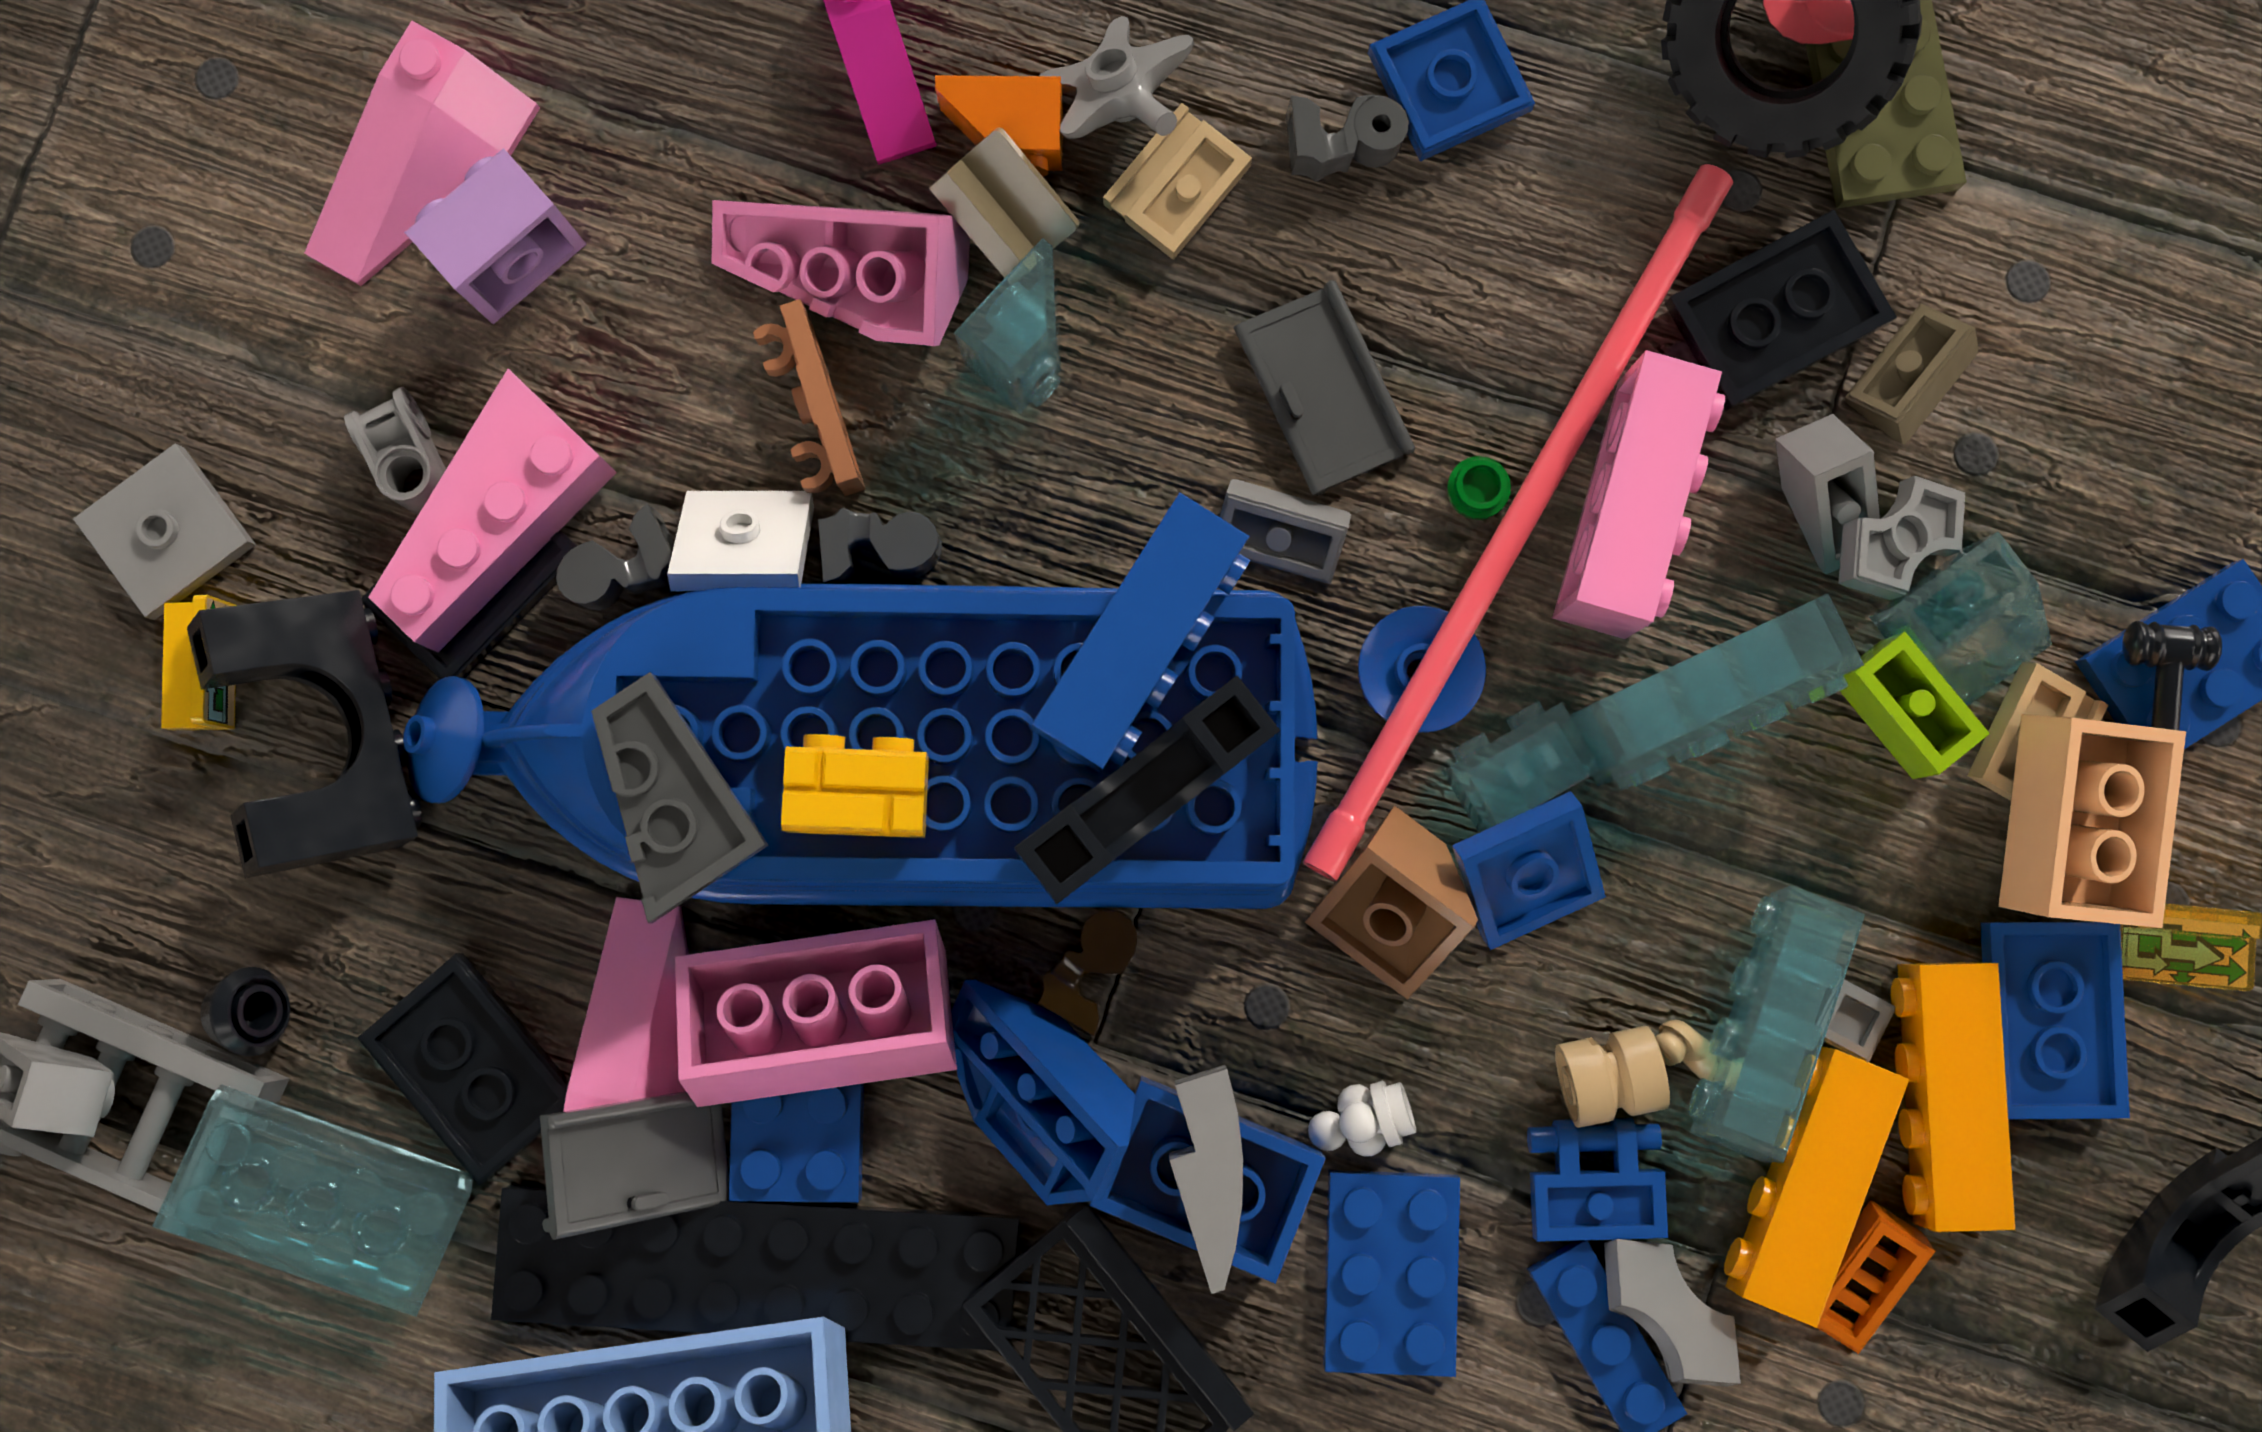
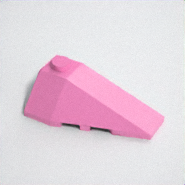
M712 200V264L771 292H780L795 300L801 299L803 304L810 306L809 310L824 317L838 319L859 329L858 333L875 341L927 346L940 345L968 281L970 237L952 215Z
M616 897L566 1092L563 1112L686 1091L678 1079L675 957L689 955L682 906L676 907L654 923H648L642 900Z

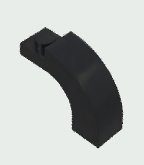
M2262 1137L2229 1156L2215 1148L2190 1165L2152 1200L2116 1249L2102 1279L2095 1310L2145 1351L2149 1352L2198 1326L2204 1293L2213 1273L2239 1242L2256 1229L2262 1227Z

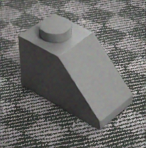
M1831 414L1775 438L1781 488L1818 567L1825 575L1840 569L1843 524L1862 517L1880 519L1874 451L1834 414Z
M0 1032V1119L12 1128L94 1137L99 1119L104 1118L109 1113L113 1104L115 1085L112 1077L114 1072L92 1057Z

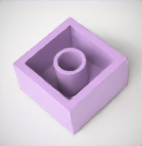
M504 148L495 156L485 157L476 162L466 173L464 182L445 198L433 200L423 207L416 217L415 224L404 232L450 285L492 324H495L586 245V242L557 207Z

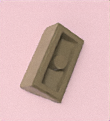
M1920 303L1845 396V402L1890 438L1905 445L1976 357L1979 348L1975 327Z

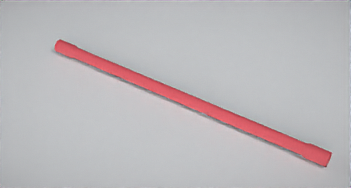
M1704 164L1699 167L1674 211L1672 223L1339 806L1330 813L1304 858L1303 864L1321 876L1335 882L1339 879L1364 835L1365 825L1697 240L1708 229L1731 189L1733 179L1725 170L1710 164Z

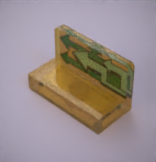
M2165 903L2162 928L2122 924L2123 979L2251 991L2254 988L2256 941H2262V913Z

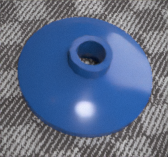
M1410 606L1399 609L1381 619L1364 640L1358 659L1360 687L1370 707L1386 722L1411 680L1407 674L1408 665L1412 662H1421L1447 617L1448 611L1431 606ZM1473 634L1418 733L1435 732L1448 728L1464 718L1476 705L1485 683L1486 663L1483 649L1475 634Z
M448 676L437 681L424 695L415 715L409 719L404 730L403 743L407 751V768L411 785L421 799L430 803L441 804L455 798L470 780L480 756L483 743L482 736L484 735L483 705L477 689L465 678Z

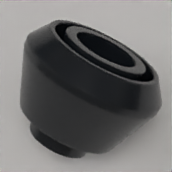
M258 967L237 969L224 977L206 994L201 1005V1023L207 1035L228 1051L241 1056L260 1055L276 1046L287 1030L290 1020L289 996L282 982L270 971Z

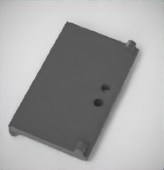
M1330 280L1323 289L1243 321L1233 327L1312 495L1319 496L1330 488L1410 455L1415 451L1414 443L1336 281ZM1292 414L1294 417L1297 418L1300 417V419L1294 420L1291 418L1290 415Z
M684 1091L540 1115L549 1218L543 1220L542 1225L544 1231L549 1232L553 1240L718 1205L720 1201H729V1178L722 1104L697 1107L688 1093ZM629 1198L632 1199L630 1209L627 1207V1201Z

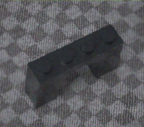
M352 590L199 610L187 626V632L201 690L271 679L297 681L318 690L333 703L342 716L348 734L346 763L334 783L312 791L245 802L230 815L244 878L397 849L418 837L416 828L421 826V807L416 793L413 790L407 791L402 767L407 762V751L405 750L403 735L400 730L392 729L387 708L392 702L391 682L386 670L383 668L378 669L373 645H376L378 638L377 624L370 608H363L360 591Z

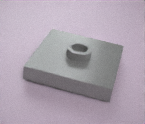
M176 443L73 518L144 617L156 620L164 614V603L180 602L256 545L186 449Z

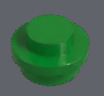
M1483 456L1470 457L1461 461L1453 469L1447 482V496L1452 507L1462 516L1474 520L1488 519L1499 513L1508 502L1511 493L1510 478L1503 466L1497 461Z

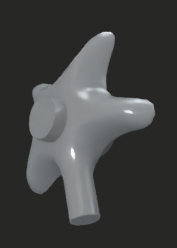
M1121 16L1114 19L1109 24L1102 43L1089 58L1069 66L1047 70L1039 75L1061 76L1062 93L1075 96L1073 104L1060 124V132L1069 139L1081 138L1114 121L1128 122L1138 118L1161 136L1170 134L1176 127L1177 117L1158 102L1152 93L1188 57L1194 45L1193 38L1189 35H1180L1151 45L1133 47L1129 43L1130 26L1128 18Z

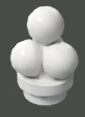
M1384 1081L1370 1084V1090L1361 1084L1350 1085L1343 1089L1338 1097L1339 1114L1332 1111H1322L1311 1119L1308 1126L1309 1138L1318 1149L1334 1151L1341 1147L1347 1138L1352 1150L1363 1157L1374 1156L1380 1153L1386 1143L1389 1147L1403 1144L1402 1137L1416 1133L1411 1106L1401 1082L1386 1086Z

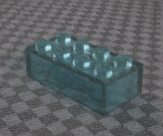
M1825 594L1599 700L1564 719L1597 786L1616 781L1620 790H1623L1633 785L1637 786L1670 771L1671 768L1666 758L1672 755L1675 756L1678 763H1681L1728 744L1731 741L1725 730L1732 728L1735 736H1738L1750 730H1757L1789 715L1790 713L1785 705L1787 701H1789L1792 709H1795L1809 702L1819 701L1847 688L1849 685L1844 674L1863 666L1864 663L1829 594Z
M221 1084L208 1102L152 1227L417 1317L470 1197L473 1178L465 1171Z

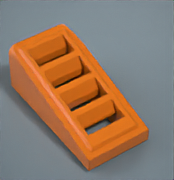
M1870 1200L1857 1219L1817 1328L1859 1354L1936 1252L1926 1236L1917 1228ZM1883 1235L1900 1245L1896 1254L1878 1244ZM1867 1257L1886 1268L1882 1277L1862 1265ZM1851 1278L1872 1291L1868 1300L1846 1287ZM1836 1299L1859 1313L1855 1323L1830 1309Z

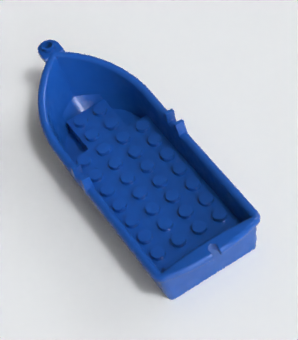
M801 584V587L713 588L689 591L666 597L634 609L608 622L558 657L532 682L509 712L484 711L483 743L472 775L507 776L527 803L551 828L567 841L604 866L639 882L634 862H631L625 840L627 835L616 793L612 791L591 710L651 672L656 676L769 845L691 898L718 903L749 905L1268 909L1280 905L1290 896L1305 852L1313 816L1318 761H1295V739L1318 740L1317 716L1312 678L1292 603L1272 591L1232 590L1228 595L1222 590H1216L1204 611L1215 618L1193 652L1183 645L1180 646L1168 665L1169 669L1179 675L1157 709L1146 702L1144 703L1131 724L1140 730L1142 734L1121 766L1237 675L1281 731L1182 806L1061 902L1055 904L1015 852L1014 847L1068 805L1114 773L1120 766L1108 760L1102 772L1099 773L1032 731V723L1118 588L890 584ZM806 734L844 736L845 749L872 750L874 737L914 739V752H927L929 756L925 838L787 833L782 831L781 815L786 746L803 747V735Z

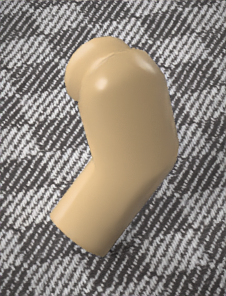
M1669 1020L1659 1027L1660 1034L1656 1035L1655 1038L1665 1065L1673 1066L1683 1061L1712 1092L1721 1089L1737 1072L1732 1064L1706 1038L1685 1022Z

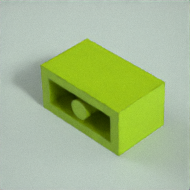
M1906 632L1879 641L1831 680L1912 779L1941 774L1990 734Z

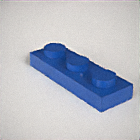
M1587 1240L1573 1241L1526 1268L1620 1432H1658L1687 1415L1686 1410L1634 1320L1609 1310L1606 1272Z

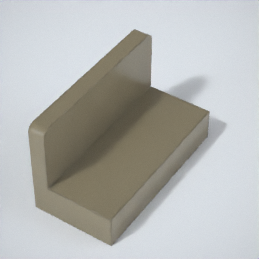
M996 128L929 187L931 192L1011 287H1014L1030 274L1045 255L1079 227V220L1003 128Z

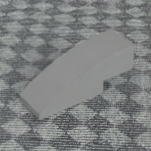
M1225 1065L1174 1081L1193 1146L1169 1153L1170 1164L1211 1294L1225 1290L1236 1250L1243 1197V1153L1239 1117L1228 1070Z

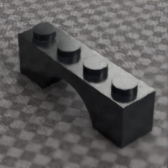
M1237 675L1187 713L1127 763L1014 847V850L1055 904H1058L1281 730Z

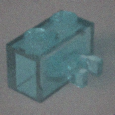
M1537 701L1505 719L1512 731L1491 743L1483 732L1450 751L1456 763L1445 768L1442 772L1478 833L1543 804L1602 770L1562 702L1545 711L1541 703Z

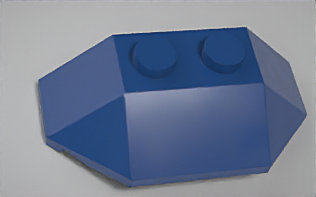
M965 980L951 1012L957 1077L973 1121L1046 1205L1102 1199L1129 1145L1136 1095L1061 1016L977 980Z

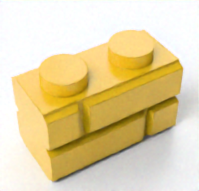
M824 734L803 735V747L786 746L784 791L781 815L782 831L787 833L925 838L929 756L927 752H914V739L874 737L872 750L845 749L844 736Z

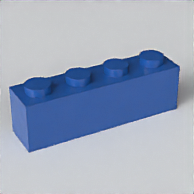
M1179 492L1033 721L1032 731L1099 773L1102 772L1108 760L1121 767L1142 734L1140 730L1131 725L1145 702L1156 709L1159 707L1179 675L1169 669L1168 665L1181 645L1192 652L1195 650L1215 618L1204 611L1217 588L1229 595L1251 561L1240 554L1250 536Z

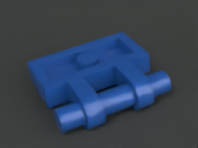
M1614 1118L1613 1121H1610V1125H1590L1577 1128L1571 1119L1553 1120L1552 1126L1528 1127L1527 1143L1529 1152L1554 1153L1556 1172H1530L1533 1239L1541 1242L1668 1238L1665 1171L1661 1169H1639L1638 1150L1661 1149L1662 1134L1659 1124H1635L1633 1118ZM1612 1151L1614 1170L1580 1171L1579 1152Z

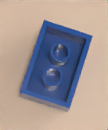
M1141 1075L1134 1091L1136 1097L1129 1145L1103 1198L1091 1201L1090 1206L1198 1251L1169 1160V1153L1193 1146L1177 1090ZM1238 1116L1243 1153V1197L1232 1266L1276 1284L1326 1158L1320 1150Z

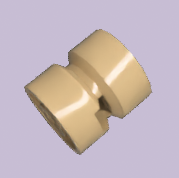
M1649 1026L1610 1033L1606 1045L1602 1046L1597 1044L1592 1037L1556 1045L1555 1061L1558 1079L1566 1108L1575 1127L1581 1128L1613 1121L1618 1108H1623L1631 1116L1668 1109L1670 1105V1090L1667 1072L1659 1045Z

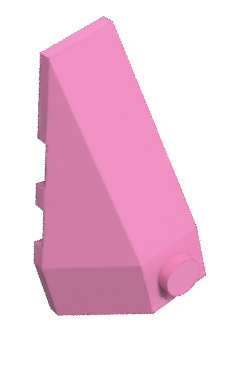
M411 21L376 79L304 254L357 285L362 286L412 243L411 239L404 232L415 224L416 217L423 207L433 200L448 196L464 182L468 170L479 160L485 157H493L503 148L510 156L513 154L540 107L536 102L469 52L420 24Z

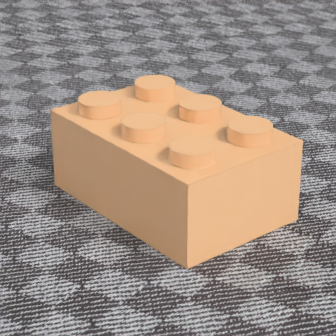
M2021 714L1998 907L2051 918L2162 928L2186 731L2071 717Z

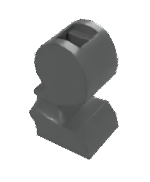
M1373 94L1356 97L1344 127L1338 133H1327L1320 123V107L1308 98L1291 95L1285 116L1291 175L1307 176L1314 182H1318L1329 174L1347 172L1352 159L1366 167L1378 168L1388 165L1396 158L1407 135L1409 120L1406 111L1398 102L1384 96Z
M647 503L634 515L629 531L638 544L637 555L630 560L620 559L593 540L571 549L563 557L557 568L556 580L562 594L567 599L588 610L599 611L609 608L616 603L623 592V588H626L635 595H640L644 591L654 588H670L667 572L674 540L661 514Z
M841 508L831 517L818 519L824 584H849L858 575L855 556L862 548L870 547L876 550L895 578L902 579L918 577L927 573L937 565L942 554L940 535L929 518L920 513L905 512L898 514L888 521L886 525L883 524L877 513H857L845 508Z

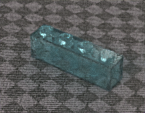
M1792 885L1774 891L1770 894V897L1764 896L1760 900L1750 925V931L1757 934L1750 956H1744L1739 961L1731 979L1730 992L1736 994L1729 1018L1723 1017L1718 1022L1711 1038L1709 1051L1711 1054L1716 1055L1715 1064L1708 1080L1702 1078L1698 1082L1690 1100L1689 1115L1695 1117L1690 1130L1691 1134L1761 1162L1784 1163L1865 914Z

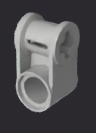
M400 387L393 391L392 399L362 414L351 411L345 414L344 421L353 442L363 455L376 482V486L382 494L410 512L419 514L446 468L431 439L430 428L421 409L411 394L404 387ZM423 468V479L419 486L413 491L405 493L404 484L408 475L414 470Z

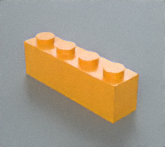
M1998 963L1897 964L1898 978L1892 981L1891 1003L1895 1006V1015L1901 1017L1902 1043L1897 1044L1895 1049V1069L1898 1075L1909 1079L1905 1090L1906 1109L1900 1111L1898 1120L1901 1142L1909 1150L1910 1175L1904 1177L1902 1185L1905 1208L1912 1215L1914 1224L1934 1232L2015 1230Z
M1815 1045L1812 1055L1807 1054L1803 1057L1797 1067L1793 1080V1090L1798 1093L1789 1116L1783 1115L1779 1119L1771 1137L1770 1150L1775 1154L1767 1176H1760L1756 1180L1748 1198L1747 1211L1752 1216L1743 1239L1738 1237L1734 1240L1727 1253L1724 1264V1273L1729 1276L1725 1285L1726 1288L1749 1301L1815 1328L1818 1327L1908 1085V1078L1833 1048Z

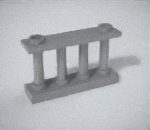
M62 979L29 980L18 1005L40 1014L38 1024L43 1027L36 1042L63 1049L69 1035L75 1036L79 1031L99 1040L96 1049L101 1053L97 1061L114 1072L112 1080L115 1086L126 1062L134 1061L136 1056L157 1065L154 1074L159 1079L121 1161L89 1148L88 1145L92 1137L63 1134L62 1136L54 1132L12 1128L2 1119H0V1153L9 1156H21L23 1153L160 1213L157 1220L162 1225L179 1232L195 1233L197 1230L225 1222L231 1209L204 1198L243 1111L250 1112L252 1107L279 1102L290 1078ZM194 1082L215 1090L213 1099L218 1103L181 1185L178 1187L146 1173L184 1087L193 1086Z

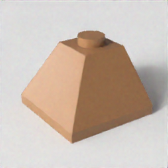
M1394 805L1361 845L1342 871L1337 882L1332 884L1305 923L1408 1000L1475 927L1478 918L1447 844Z

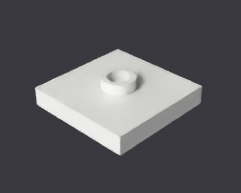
M686 491L667 572L670 590L701 591L732 587H801L814 511L812 493H806L805 491Z

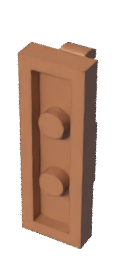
M801 299L780 305L786 328L778 324H764L758 327L753 334L759 346L773 341L783 344L781 355L775 359L763 362L764 369L769 376L777 377L787 374L794 366L796 367L801 386L792 388L791 391L803 425L811 422L814 423L822 443L820 445L816 442L805 441L795 445L790 450L796 462L805 461L808 458H817L821 461L820 471L815 476L807 477L800 481L802 488L806 493H819L827 489L835 478L837 486L845 496L866 490L811 317Z

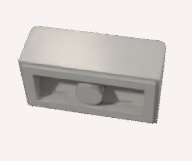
M1232 479L1226 492L1220 518L1250 536L1240 554L1252 562L1331 584L1349 528L1351 514L1345 510Z

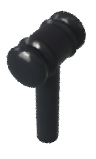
M2134 621L2127 627L2122 641V651L2126 662L2131 666H2138L2143 663L2150 668L2156 666L2151 727L2180 730L2184 668L2186 670H2193L2197 667L2203 671H2210L2218 664L2222 654V638L2215 627L2206 626L2200 629L2194 624L2190 626L2161 625L2157 622L2147 625L2141 621Z

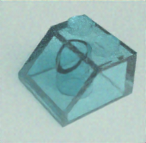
M1044 238L1031 249L954 332L965 366L1019 414L1030 403L1036 407L1043 404L1056 390L1061 381V378L1057 375L1062 369L1058 283L1053 248Z

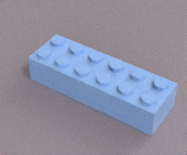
M823 1316L434 1372V1432H851L845 1328Z

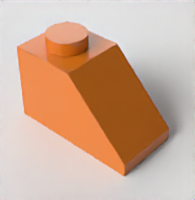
M935 75V90L940 110L975 145L979 144L996 128H1003L1043 177L1048 175V171H1062L1063 134L1060 132V124L1063 120V93L1061 76Z

